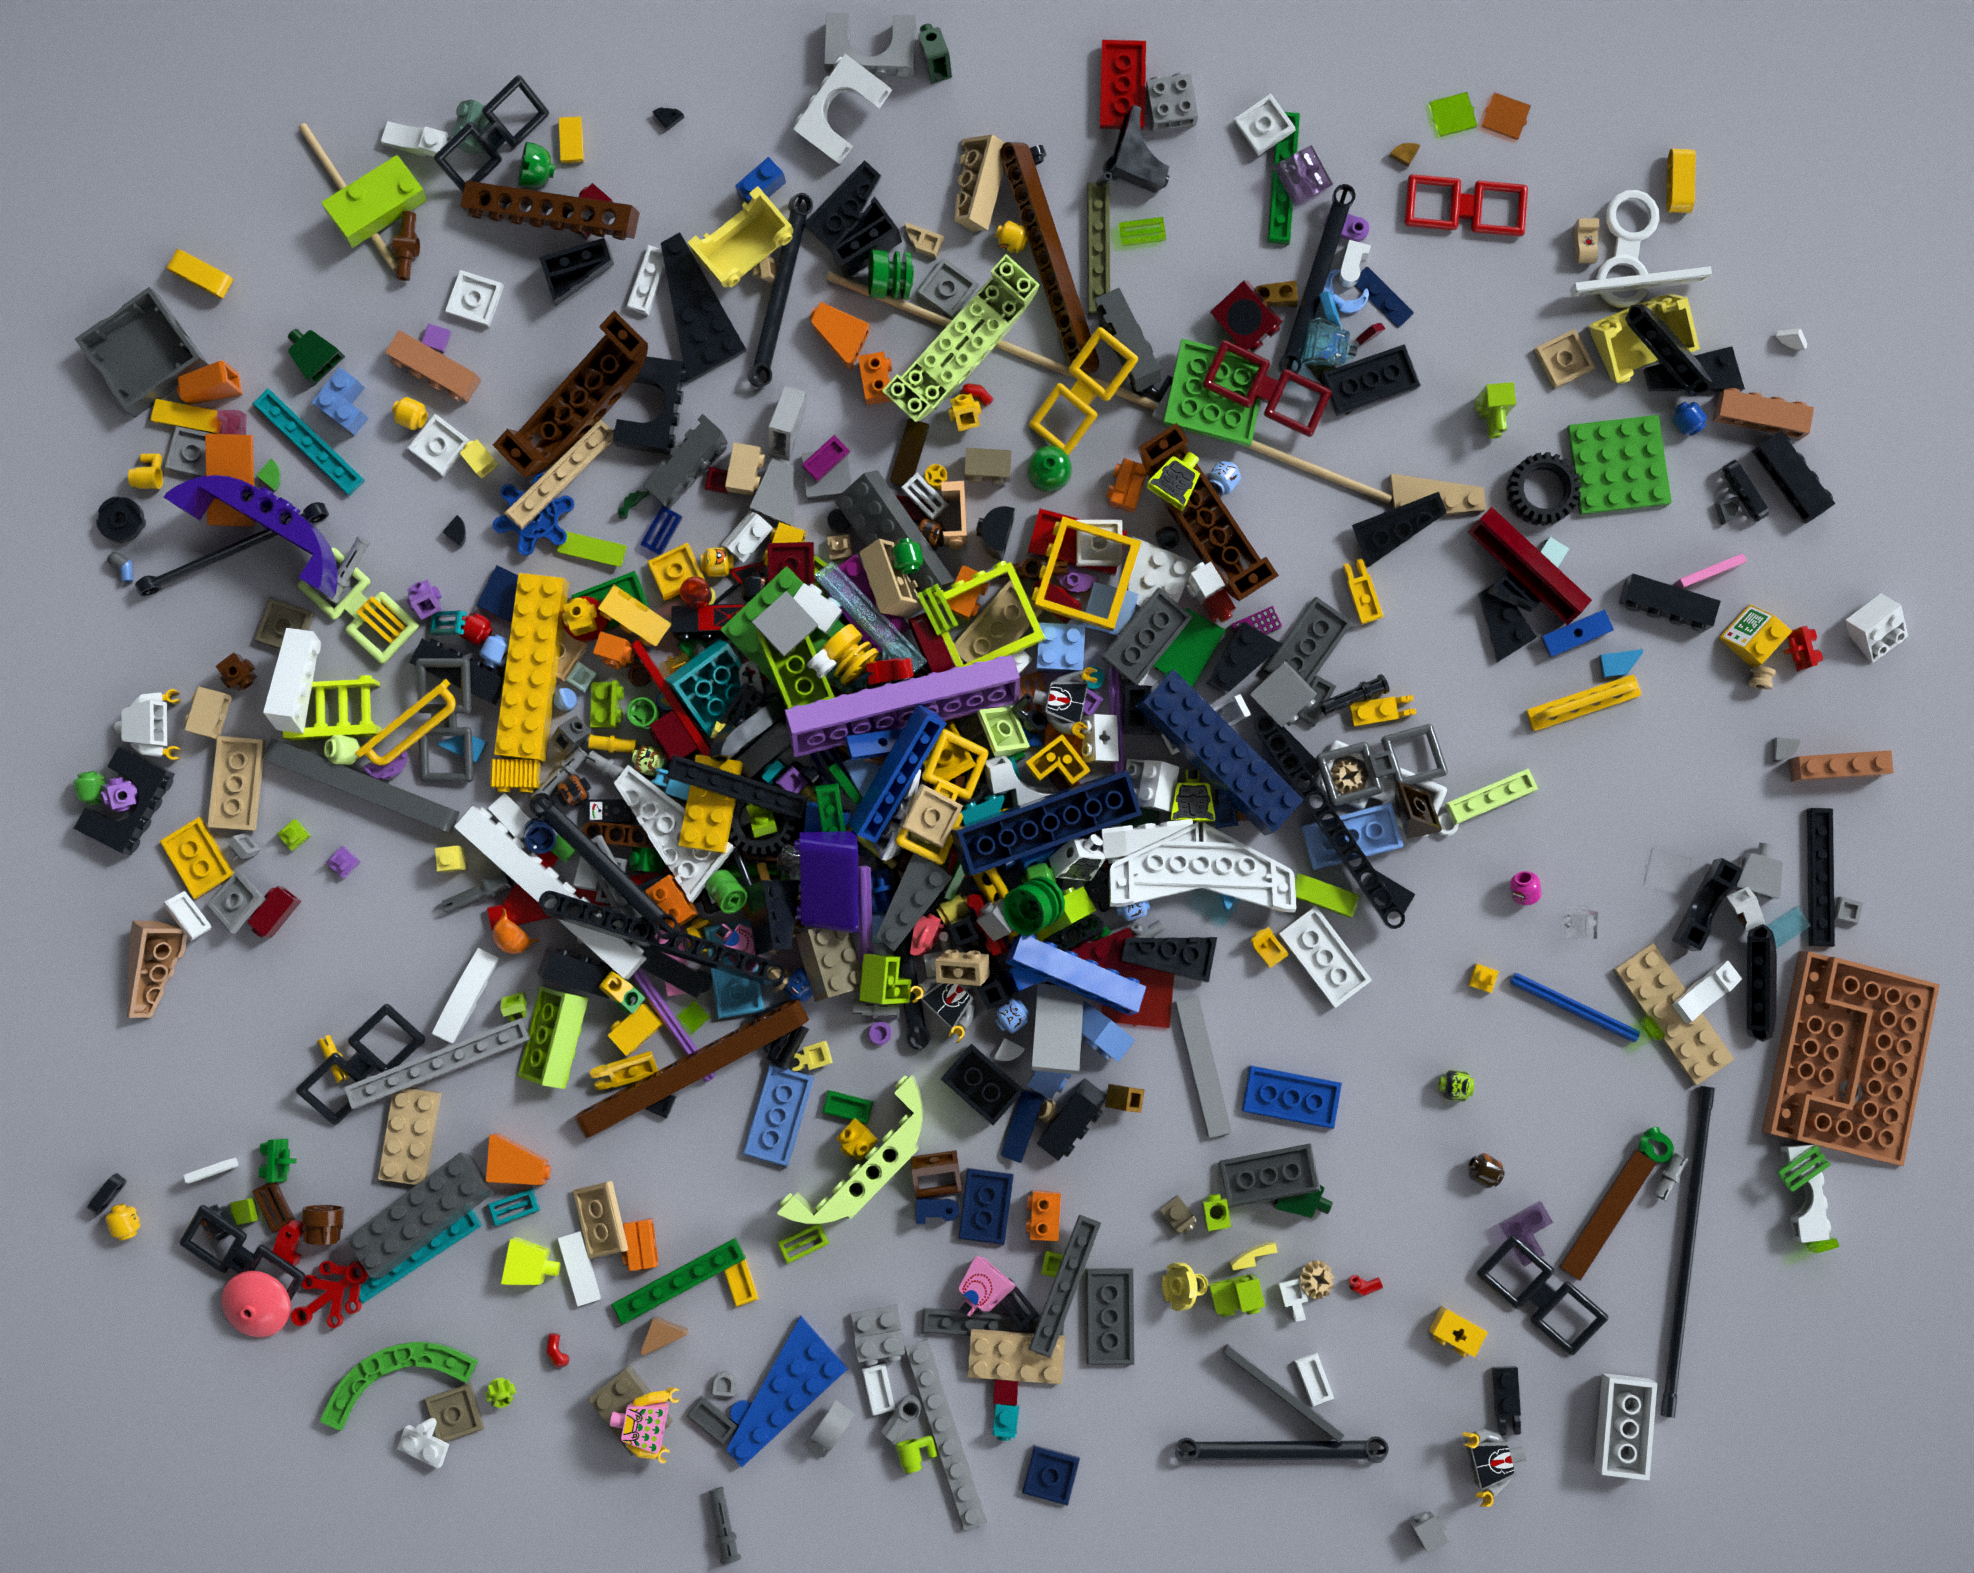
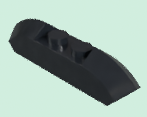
M1643 304L1631 305L1625 320L1632 331L1689 394L1696 396L1708 392L1711 380L1695 356L1652 310Z
M775 692L762 699L763 706L760 705L751 712L752 717L748 720L742 718L733 727L726 725L715 737L709 757L716 762L725 763L786 717V707L780 693Z
M1761 924L1749 930L1747 935V1032L1749 1036L1764 1042L1772 1038L1776 1021L1777 951L1773 931L1766 925Z

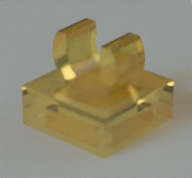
M681 650L679 651V656L674 658L671 655L668 656V660L665 663L670 674H673L690 661L687 653Z

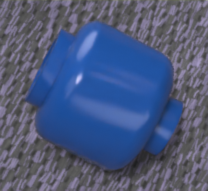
M1684 401L1674 409L1676 413L1672 417V422L1681 434L1693 436L1706 426L1707 415L1697 402L1687 404Z

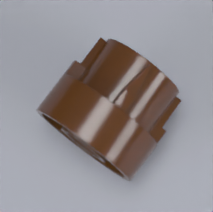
M311 1205L303 1207V1242L312 1245L337 1243L340 1240L341 1229H343L344 1207L337 1205Z

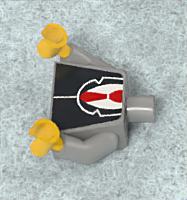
M1087 667L1084 671L1072 672L1058 677L1054 682H1051L1049 692L1035 690L1033 703L1046 706L1044 716L1047 718L1048 723L1059 733L1076 735L1078 738L1084 739L1085 736L1079 732L1083 728L1088 729L1081 722L1088 687L1086 681L1091 683L1097 682L1096 678H1090L1092 672H1097L1096 669Z
M936 976L927 978L906 992L907 995L910 992L915 993L916 998L912 1001L913 1003L922 999L952 1028L948 1037L955 1033L959 1036L956 1043L961 1041L965 1034L964 1032H966L973 1021L975 1011L974 997L968 993V990L973 985L936 983Z
M1486 1429L1472 1433L1463 1432L1462 1436L1468 1437V1440H1465L1466 1444H1463V1446L1467 1447L1476 1486L1484 1490L1483 1492H1477L1475 1496L1476 1498H1483L1482 1504L1479 1505L1480 1507H1490L1493 1504L1494 1498L1516 1476L1514 1463L1526 1461L1525 1451L1522 1446L1510 1449L1508 1441L1502 1438L1500 1434Z

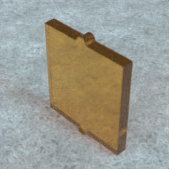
M1494 92L1489 107L1485 109L1487 113L1481 127L1518 140L1523 126L1527 124L1526 118L1531 105Z

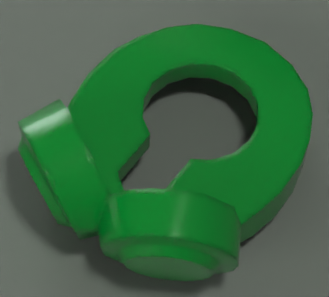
M1659 1127L1647 1129L1639 1140V1151L1644 1152L1648 1158L1656 1162H1666L1674 1153L1672 1141L1665 1134L1661 1133ZM1650 1138L1656 1142H1663L1666 1145L1667 1150L1664 1155L1659 1156L1654 1152V1147L1649 1143Z

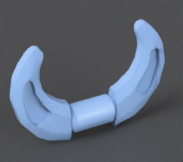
M1340 270L1330 271L1323 292H1332L1335 305L1341 308L1339 310L1341 312L1354 313L1361 310L1368 300V289L1364 290L1360 298L1345 302V300L1334 294L1335 291L1332 285L1333 278L1340 273Z

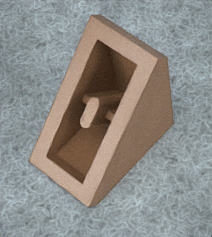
M655 1317L651 1322L642 1346V1356L686 1336L689 1333L688 1329Z

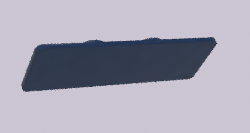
M1365 267L1360 272L1355 286L1362 293L1365 289H1368V299L1398 328L1402 326L1414 312L1369 267Z
M1027 1090L1022 1092L1001 1156L1018 1163L1022 1162L1044 1099L1043 1096Z

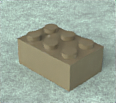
M814 928L795 935L815 1002L860 989L862 968L851 933Z
M629 1365L595 1392L588 1400L628 1453L633 1456L634 1454L626 1447V1443L621 1441L623 1428L610 1426L613 1412L626 1414L627 1406L633 1403L635 1398L651 1392L633 1367ZM667 1414L665 1429L673 1422L669 1414Z

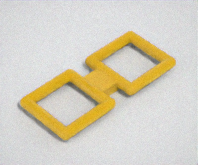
M1102 327L1097 328L1069 367V372L1078 379L1071 390L1062 383H1058L1029 422V427L1050 445L1062 449L1069 456L1097 418V412L1089 405L1097 395L1104 401H1109L1138 362V356ZM1100 339L1127 359L1106 390L1080 369ZM1060 395L1086 415L1066 445L1040 424Z
M943 729L931 752L922 774V779L933 784V790L953 801L956 800L957 796L964 800H969L986 763L989 751L947 729ZM947 740L978 755L975 762L976 766L973 767L965 789L933 774ZM959 813L952 829L960 826L963 819L961 813ZM900 827L895 839V843L898 846L939 865L945 863L953 843L951 832L943 848H940L939 853H936L906 839L909 831Z

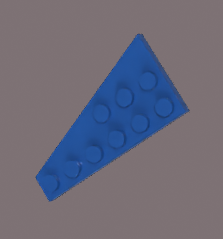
M802 1315L726 1449L741 1467L750 1461L848 1370V1367Z

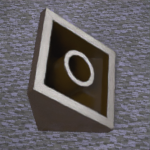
M1400 781L1396 782L1394 802L1406 838L1409 839L1440 832L1442 828L1430 793Z

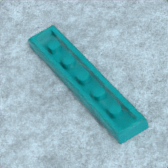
M269 388L252 403L348 496H351L363 484L365 479Z
M473 1209L383 1278L368 1277L367 1281L361 1284L360 1302L362 1304L483 1226Z

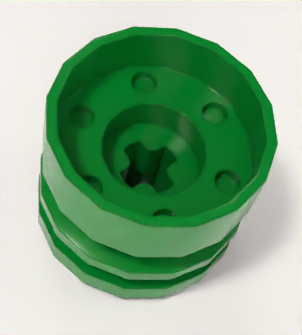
M871 250L868 268L869 298L885 299L887 289H891L892 299H897L900 289L901 299L908 300L914 279L911 252H904L901 262L899 251H895L892 261H889L887 251Z
M1042 876L1034 877L1012 889L1005 895L1002 902V912L1007 924L1015 932L1025 936L1034 935L1054 923L1062 916L1065 910V899L1061 889L1055 882Z

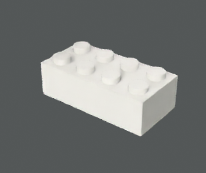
M1602 1373L1594 1469L1601 1475L1650 1480L1657 1394L1656 1382L1649 1378Z

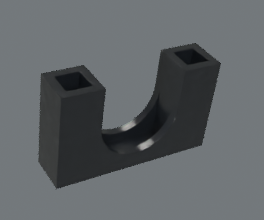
M646 356L645 362L633 382L652 385L661 389L665 394V407L662 413L650 422L640 423L617 419L613 437L616 447L670 454L671 448H674L676 443V435H673L675 426L678 427L680 414L677 411L678 405H682L683 402L682 383H686L687 370L681 361Z
M118 747L107 767L128 777L137 786L139 802L135 811L129 817L115 821L95 810L84 808L74 829L120 853L131 855L139 847V839L143 832L150 827L151 817L160 808L165 791L171 788L175 773L128 749Z

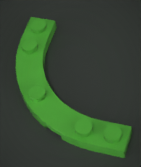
M406 1342L386 1347L362 1360L342 1379L332 1394L320 1422L342 1431L363 1392L374 1381L391 1371L410 1366L425 1367L444 1372L468 1383L479 1359L455 1348L434 1342Z

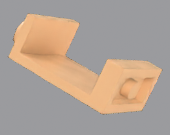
M964 481L941 482L942 498L945 501H960L962 531L943 532L944 545L949 546L950 549L963 548V545H967Z

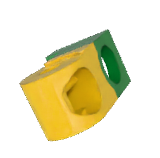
M612 971L609 972L599 985V988L616 1002L622 1011L634 1014L645 999L628 981H625Z

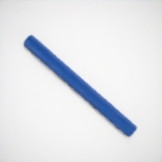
M1514 973L1510 979L1511 985L1631 1042H1636L1640 1036L1639 1030L1521 974Z

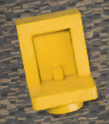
M701 917L690 923L691 927L686 928L690 935L703 938L700 929L712 923L709 919L704 920ZM704 949L701 954L707 952L708 949Z
M1269 927L1257 931L1250 940L1254 950L1269 968H1272L1288 956V952L1276 939Z

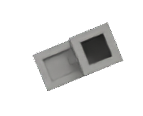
M836 1400L810 1435L805 1445L824 1458L837 1443L855 1413Z

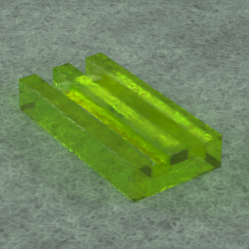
M1163 217L1119 222L1122 247L1166 241ZM1159 224L1160 226L1156 228H1145L1125 232V229L1127 228H1135ZM1161 233V234H1158V235H1150V236H1143V237H1135V238H1128V239H1126V237H1133V236H1140V235H1148V234Z

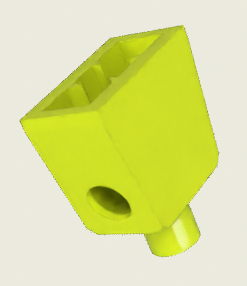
M513 1237L509 1242L501 1284L540 1285L544 1282L545 1275L558 1276L561 1263L548 1260L550 1249L519 1237Z

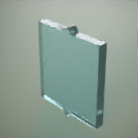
M1199 888L1190 905L1225 926L1232 913L1237 911L1236 907L1241 899L1235 898L1230 909L1226 912L1223 908L1224 904L1220 893Z

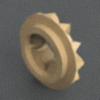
M1349 759L1340 760L1331 769L1330 774L1335 789L1338 792L1347 794L1365 787L1367 777H1365L1364 769L1358 765V762H1352ZM1346 772L1348 774H1355L1352 778V782L1350 779H1345L1342 781V779L1346 775Z
M1311 1261L1302 1269L1300 1276L1301 1287L1305 1294L1311 1298L1322 1299L1330 1295V1290L1334 1288L1333 1279L1335 1276L1332 1275V1268L1327 1266L1325 1262ZM1312 1276H1320L1323 1283L1317 1284L1318 1281Z

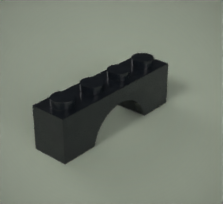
M1724 858L1713 860L1672 941L1692 952L1702 950L1712 931L1711 923L1714 914L1726 895L1735 887L1743 871L1742 868Z
M973 911L954 919L948 927L957 946L965 953L979 951L981 954H989L990 977L981 986H978L981 998L987 1010L1008 1002L1013 993L996 956H993V953L987 950L985 945L986 936L984 931H980L976 922L978 918Z

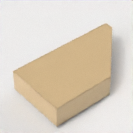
M905 222L904 228L915 252L936 259L944 236Z

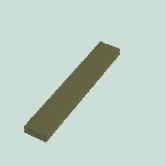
M1087 183L1088 315H1097L1095 298L1110 292V183H1106L1103 187H1098L1096 183Z

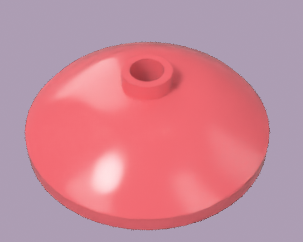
M245 1271L239 1273L226 1284L222 1292L221 1305L225 1317L235 1329L248 1336H271L280 1331L290 1317L291 1302L286 1289L277 1279L264 1272Z

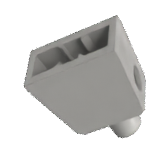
M1759 843L1756 854L1747 853L1742 856L1738 866L1743 871L1733 888L1734 890L1739 891L1749 887L1756 896L1771 900L1780 899L1783 863L1780 860L1770 858L1773 845Z

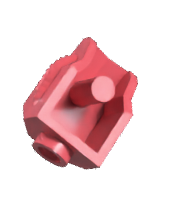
M930 913L928 917L922 915L911 929L913 936L910 954L921 956L936 946L939 935L945 925L940 923L942 919Z

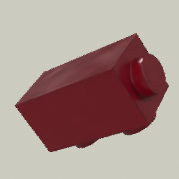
M276 886L271 888L265 895L266 900L250 916L251 918L247 923L253 927L251 931L261 938L273 937L302 902L285 887Z

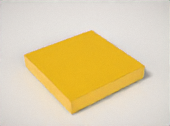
M688 542L647 561L665 601L706 582Z

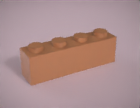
M400 330L385 352L390 358L389 362L399 369H402L404 366L410 370L408 372L410 375L419 380L422 377L429 381L428 385L438 391L441 388L448 392L447 395L457 402L461 399L468 403L481 382L476 373Z
M1727 388L1717 395L1713 422L1773 434L1782 431L1788 437L1802 439L1810 433L1814 407L1807 406L1805 402L1795 401L1791 403L1784 401L1781 397L1766 398L1762 397L1760 393L1751 392L1746 394L1741 393L1736 388Z
M1891 750L1809 755L1789 759L1791 782L1876 777L1894 773Z

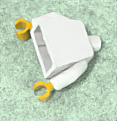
M170 689L166 694L161 692L141 694L131 703L130 707L124 708L121 711V721H117L114 724L115 732L121 734L122 740L130 742L131 747L142 755L154 757L166 755L172 760L180 759L179 757H173L171 751L173 749L181 750V748L177 746H170L168 749L163 748V746H167V703L163 701H169L172 705H177L181 700H171V696L180 693L175 689Z

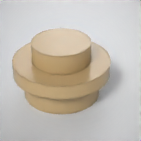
M1052 1100L1042 1102L1038 1118L1042 1122L1050 1123L1056 1118L1058 1112L1056 1103Z

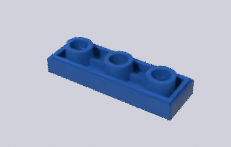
M1604 609L1568 626L1541 636V639L1551 658L1612 632L1614 628ZM1574 631L1579 633V637L1574 635Z
M903 728L846 736L845 742L850 761L887 756Z

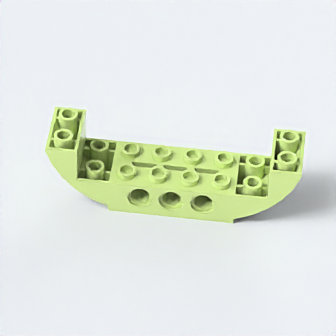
M1007 254L991 270L992 277L902 377L897 374L882 390L915 422L928 416L957 390L1011 330L1035 296L1040 284Z
M905 1075L895 1085L897 1090L894 1094L913 1112V1114L908 1112L898 1122L901 1127L896 1132L891 1129L883 1137L882 1141L884 1144L880 1148L875 1146L865 1156L868 1161L864 1165L859 1162L850 1171L849 1175L851 1178L847 1182L843 1179L832 1190L834 1195L830 1199L826 1196L814 1209L798 1192L794 1196L790 1193L778 1205L781 1208L777 1212L778 1215L805 1224L833 1222L846 1216L851 1219L918 1151L919 1147L916 1144L922 1128L923 1102L920 1089L913 1075L909 1078ZM893 1149L896 1152V1158L893 1160L887 1159L884 1154L885 1150ZM876 1166L880 1172L879 1176H871L868 1172V1167ZM852 1184H861L863 1192L855 1193L852 1190Z

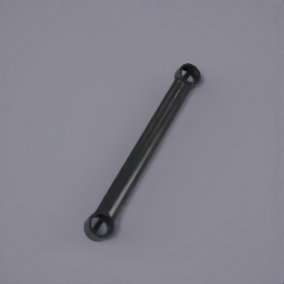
M1348 184L1339 185L1333 192V203L1284 356L1278 364L1280 374L1283 371L1282 362L1288 358L1289 362L1286 369L1291 370L1294 360L1298 364V369L1295 373L1298 374L1301 369V359L1311 330L1310 322L1313 323L1320 303L1319 295L1323 293L1349 208L1356 197L1355 190ZM1343 190L1339 202L1336 198V193ZM1347 192H1349L1352 199L1347 204H1344Z
M806 193L794 195L788 203L790 210L788 222L793 228V238L788 244L782 245L754 365L748 371V380L755 387L766 386L772 380L771 365L803 235V223L813 209L812 199ZM802 200L807 205L805 213L799 212ZM763 369L766 373V381L759 383V375Z
M315 502L308 505L300 515L310 523H316L326 519L329 513L324 503ZM265 529L160 576H144L135 583V587L139 596L155 594L165 584L278 535L269 529Z
M538 793L532 797L529 804L531 811L553 828L654 927L659 937L668 940L678 934L679 923L677 920L658 906L555 805L549 795ZM541 799H547V800H549V801H550L549 807H547V806L541 801ZM536 803L544 810V812L536 811ZM664 920H672L675 924L674 929H672ZM660 924L669 932L668 934L660 933Z
M875 856L879 869L888 868L894 896L900 884V876L897 871L898 865L892 870L886 864H882L879 858ZM908 933L896 948L894 954L900 957L898 977L911 979L912 988L919 984L914 956L910 954L911 939L910 933ZM911 992L910 1003H903L908 1029L907 1042L911 1048L921 1050L929 1044L930 1034L926 1029L921 999L913 1003L912 1001L916 998V995ZM919 1029L923 1030L927 1035V1041L924 1046L921 1044ZM913 1030L915 1032L917 1047L914 1046L910 1039L912 1034L911 1032Z
M1377 1436L1371 1437L1368 1440L1340 1442H1195L1191 1438H1182L1176 1444L1175 1457L1180 1463L1185 1465L1192 1464L1195 1461L1367 1459L1372 1463H1381L1385 1460L1389 1447L1383 1438ZM1376 1442L1381 1444L1384 1449L1368 1450L1367 1447L1368 1444ZM1182 1444H1190L1195 1450L1184 1452L1179 1451L1178 1448ZM1372 1455H1382V1456H1381V1457H1374V1456H1372Z

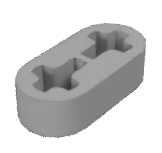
M755 662L744 663L739 669L741 686L744 682L751 686L754 685V688L764 694L763 699L766 697V690L759 665ZM747 666H750V669L756 672L752 675L753 682H751L750 676L744 673L748 669ZM747 689L743 693L744 699L749 693ZM751 697L749 700V705H752L755 701L754 697Z

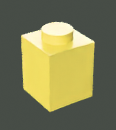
M478 439L465 444L460 452L481 479L499 465Z
M449 846L435 848L438 872L448 873L467 870L465 847Z

